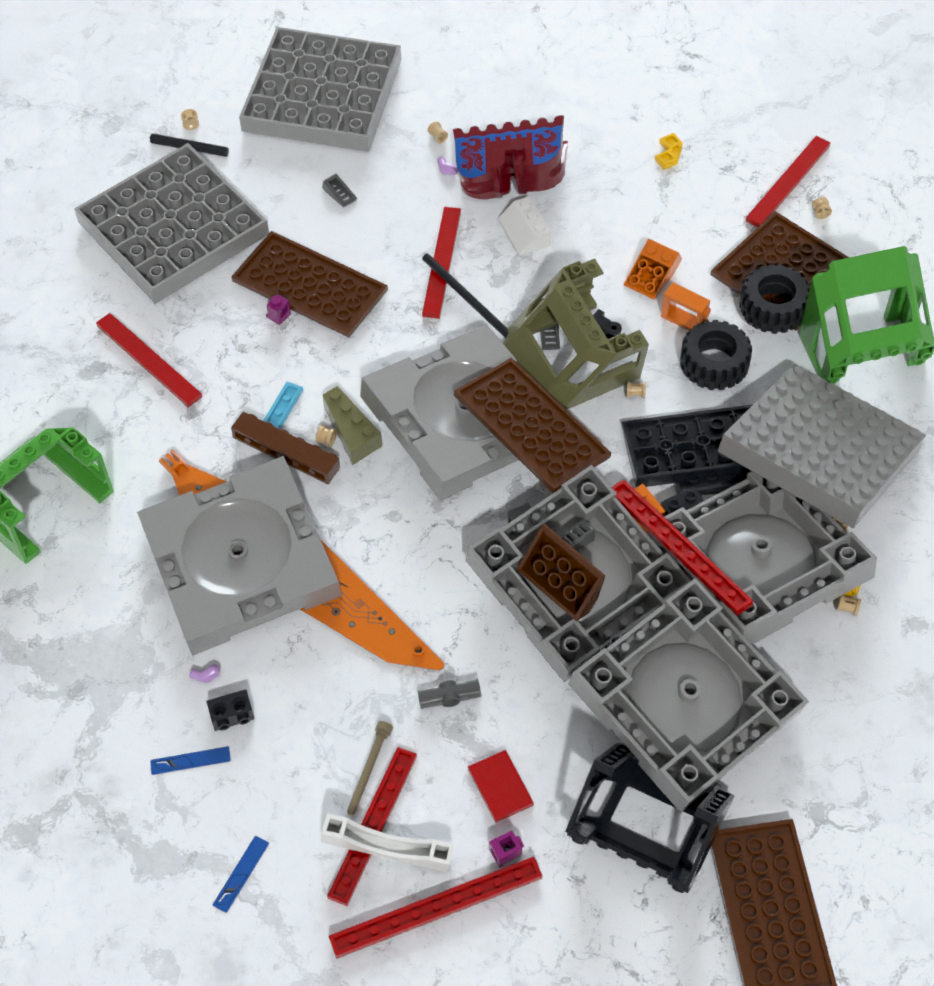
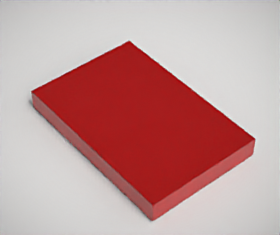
M506 750L468 766V771L495 823L534 806V802Z

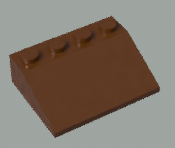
M545 524L541 526L517 568L523 576L575 621L589 614L598 600L606 576Z

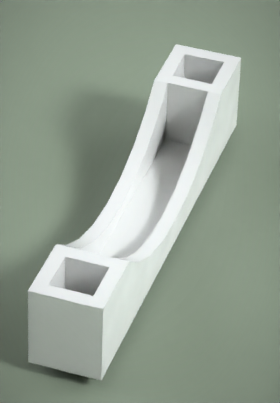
M328 813L326 814L321 833V842L445 873L448 872L454 844L434 839H413L386 834L360 825L348 818Z

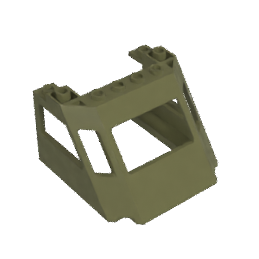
M595 258L582 264L580 261L563 267L509 326L508 335L503 343L515 357L517 363L566 410L626 385L627 381L633 382L640 379L649 346L640 330L628 335L622 333L607 339L591 313V310L597 308V303L591 295V289L594 288L592 283L593 278L604 273ZM557 324L560 325L577 353L576 357L558 376L533 334ZM638 353L635 362L630 361L602 373L608 365ZM586 361L599 365L585 381L578 384L568 381Z

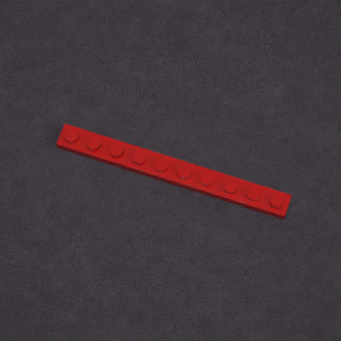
M625 480L611 487L617 493L615 497L630 515L730 610L739 615L753 606V600Z
M533 856L339 931L328 937L335 957L338 959L542 879L543 875Z

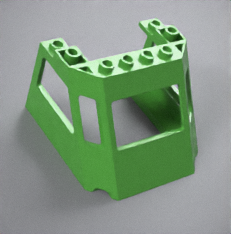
M901 246L835 260L829 264L826 272L818 273L812 277L799 337L818 376L835 384L840 381V378L845 377L848 365L896 356L906 352L910 353L907 366L921 365L925 363L926 359L932 357L934 352V336L917 253L910 254L907 247ZM891 290L883 317L886 322L900 319L902 324L853 334L845 300ZM921 302L923 305L926 324L923 323L920 318L919 309ZM835 306L842 340L831 346L824 313ZM820 329L826 351L822 370L814 354Z
M74 427L45 429L25 441L0 461V489L44 455L99 504L114 492L101 453L90 445L87 438ZM0 491V542L23 563L27 564L41 551L15 527L26 516Z

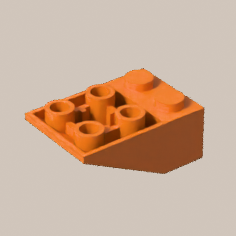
M648 238L623 285L655 300L677 270L682 260L680 253Z

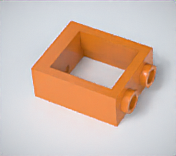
M672 282L663 294L661 317L687 330L693 329V326L709 321L711 300ZM676 303L696 312L697 316L676 307Z

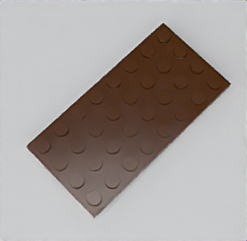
M273 231L267 235L231 276L233 282L270 300L273 296L281 295L289 300L290 310L350 338L388 291V285Z
M512 358L454 390L453 396L552 493L559 490L562 484L592 465L595 468L611 457L612 453Z
M793 819L719 829L711 846V851L743 986H837Z

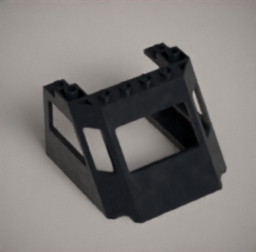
M616 743L594 759L565 832L577 844L587 845L592 840L596 842L598 847L605 850L611 849L616 852L617 856L623 859L630 858L636 861L638 866L645 869L649 867L655 870L656 874L660 877L668 878V884L672 885V889L675 891L689 893L735 796L720 789L721 785L716 783L687 807L683 812L694 816L695 820L680 851L676 852L611 820L628 786L675 807L638 765L639 760L629 748L622 743ZM605 780L616 782V786L601 816L588 814L587 811L602 782ZM592 791L581 813L579 814V811L581 809L587 792ZM703 824H706L708 828L698 840L702 845L693 863L689 860L688 855Z

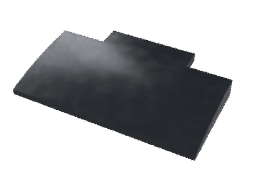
M752 405L621 421L635 487L641 484L649 487L673 483L676 495L691 487H695L700 495L723 492L746 480L747 474L752 471L718 452L723 434Z

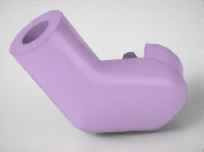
M444 157L438 158L437 162L442 174H457L456 166L446 163Z
M213 664L203 671L192 668L189 678L208 683L219 675L220 667Z

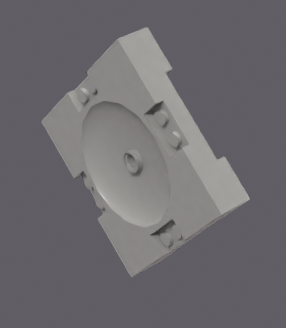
M487 324L441 343L440 349L414 360L408 357L368 374L361 379L360 397L378 421H383L420 468L422 478L440 501L473 486V481L518 461L453 396L454 390L504 361L512 358L517 362L515 357Z
M284 456L229 476L230 481L196 494L190 491L137 512L192 656L230 641L229 637L301 608H304L306 611L342 596L339 581L319 535L316 533Z
M592 465L562 484L559 490L504 527H498L468 547L465 560L501 605L504 604L527 632L528 639L564 683L571 678L575 670L604 649L607 643H612L613 638L616 636L622 637V634L627 633L662 606L668 598L691 581L672 557L660 550L615 497L617 493ZM584 519L595 528V541L576 551L606 576L598 600L589 614L575 621L523 576L517 568L543 524L560 536Z
M753 471L747 474L746 480L688 510L682 507L665 516L678 531L753 600V606L741 614L736 615L650 534V538L664 554L668 553L691 581L696 578L723 607L721 612L751 644L791 624L793 617L823 601L827 604L874 578L877 557L853 532L847 533L830 515Z
M696 578L668 598L662 606L608 648L602 649L575 670L568 682V685L609 731L613 730L639 760L638 765L680 812H683L743 759L796 717L809 703V700L781 670L777 672L721 612L723 607ZM685 690H689L692 695L687 694Z

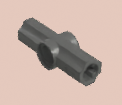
M478 678L457 683L454 680H447L440 683L437 687L417 690L421 709L438 705L453 707L458 705L460 701L481 697Z

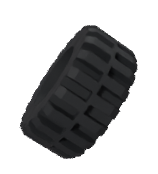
M770 264L768 267L761 266L758 270L755 269L750 272V275L744 280L739 302L740 312L748 323H752V327L760 328L762 332L770 331L771 334H777V332L786 333L789 329L792 331L802 324L810 289L808 281L805 277L802 278L801 273L795 272L791 267L785 268L784 265L774 266V264ZM777 294L783 296L789 302L773 304L764 300L761 296Z
M713 320L712 322L704 321L701 325L697 324L693 326V329H689L683 338L680 356L681 369L687 378L690 377L689 380L692 383H697L701 388L725 390V387H728L729 389L734 387L735 383L739 384L748 373L752 356L751 341L746 336V333L742 329L739 330L735 324L730 325L727 321L718 322V320ZM710 349L721 350L731 358L723 361H714L702 355V352Z

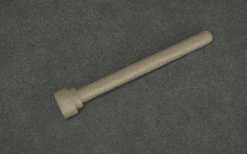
M378 721L375 728L377 737L347 809V813L350 816L354 815L384 739H387L392 733L393 726L385 721Z

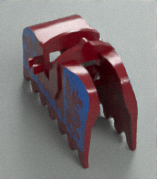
M564 115L556 116L551 123L546 118H539L535 125H532L529 120H522L518 127H515L512 122H506L501 129H497L495 124H489L485 131H480L477 126L471 127L468 133H463L461 128L453 129L456 166L461 176L460 184L462 191L476 199L503 198V195H507L511 191V179H516L519 194L554 188L562 181L565 175L568 141H563Z

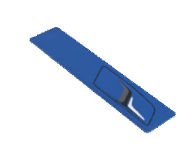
M227 746L150 760L151 774L156 775L230 762V750Z
M257 836L253 838L212 904L214 907L225 913L228 912L268 847L269 842Z

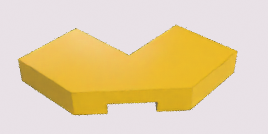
M671 133L659 139L660 145L666 151L655 155L654 159L663 170L678 164L683 143L674 133Z

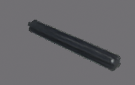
M154 133L149 138L150 143L180 148L188 143L197 152L227 157L229 154V148L225 146Z

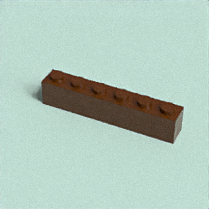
M243 411L231 426L234 439L275 459L284 456L287 465L329 485L340 469L339 458L334 453H328L317 445L307 443L303 438L295 437L289 434L288 431L273 426L270 422H264L254 414H248Z

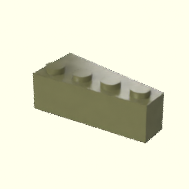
M338 386L322 395L324 409L332 425L337 430V435L352 465L383 446L381 432Z

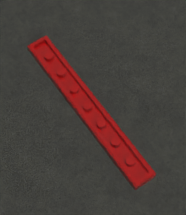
M816 135L747 215L746 222L759 227L769 218L828 150L831 142Z
M444 207L434 259L447 272L450 271L461 208ZM432 269L422 317L440 319L447 283Z
M111 313L96 322L97 327L188 408L202 398L201 392Z
M397 747L361 825L379 832L383 831L416 761V753ZM349 849L327 895L328 899L348 907L371 854Z

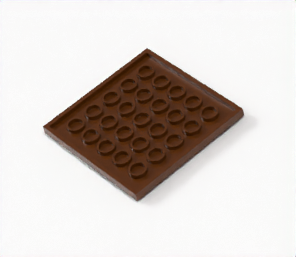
M775 211L711 270L710 275L741 295L745 278L750 275V272L755 269L758 270L761 266L768 267V265L774 264V266L784 265L785 268L791 267L795 272L801 273L802 278L805 277L810 286L812 277L818 273L826 272L832 261L849 257ZM777 294L761 296L764 300L773 304L789 302L786 298Z

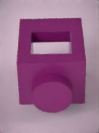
M279 294L273 296L266 305L268 312L266 317L278 325H281L291 315L289 300Z
M512 830L489 841V851L499 868L503 864L522 855L523 842L519 836L514 835ZM505 848L511 849L507 852H504Z

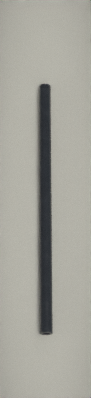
M428 253L425 254L422 260L506 339L508 328Z

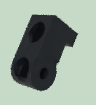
M598 309L593 316L607 339L620 335L622 331L621 324L604 317L605 312Z

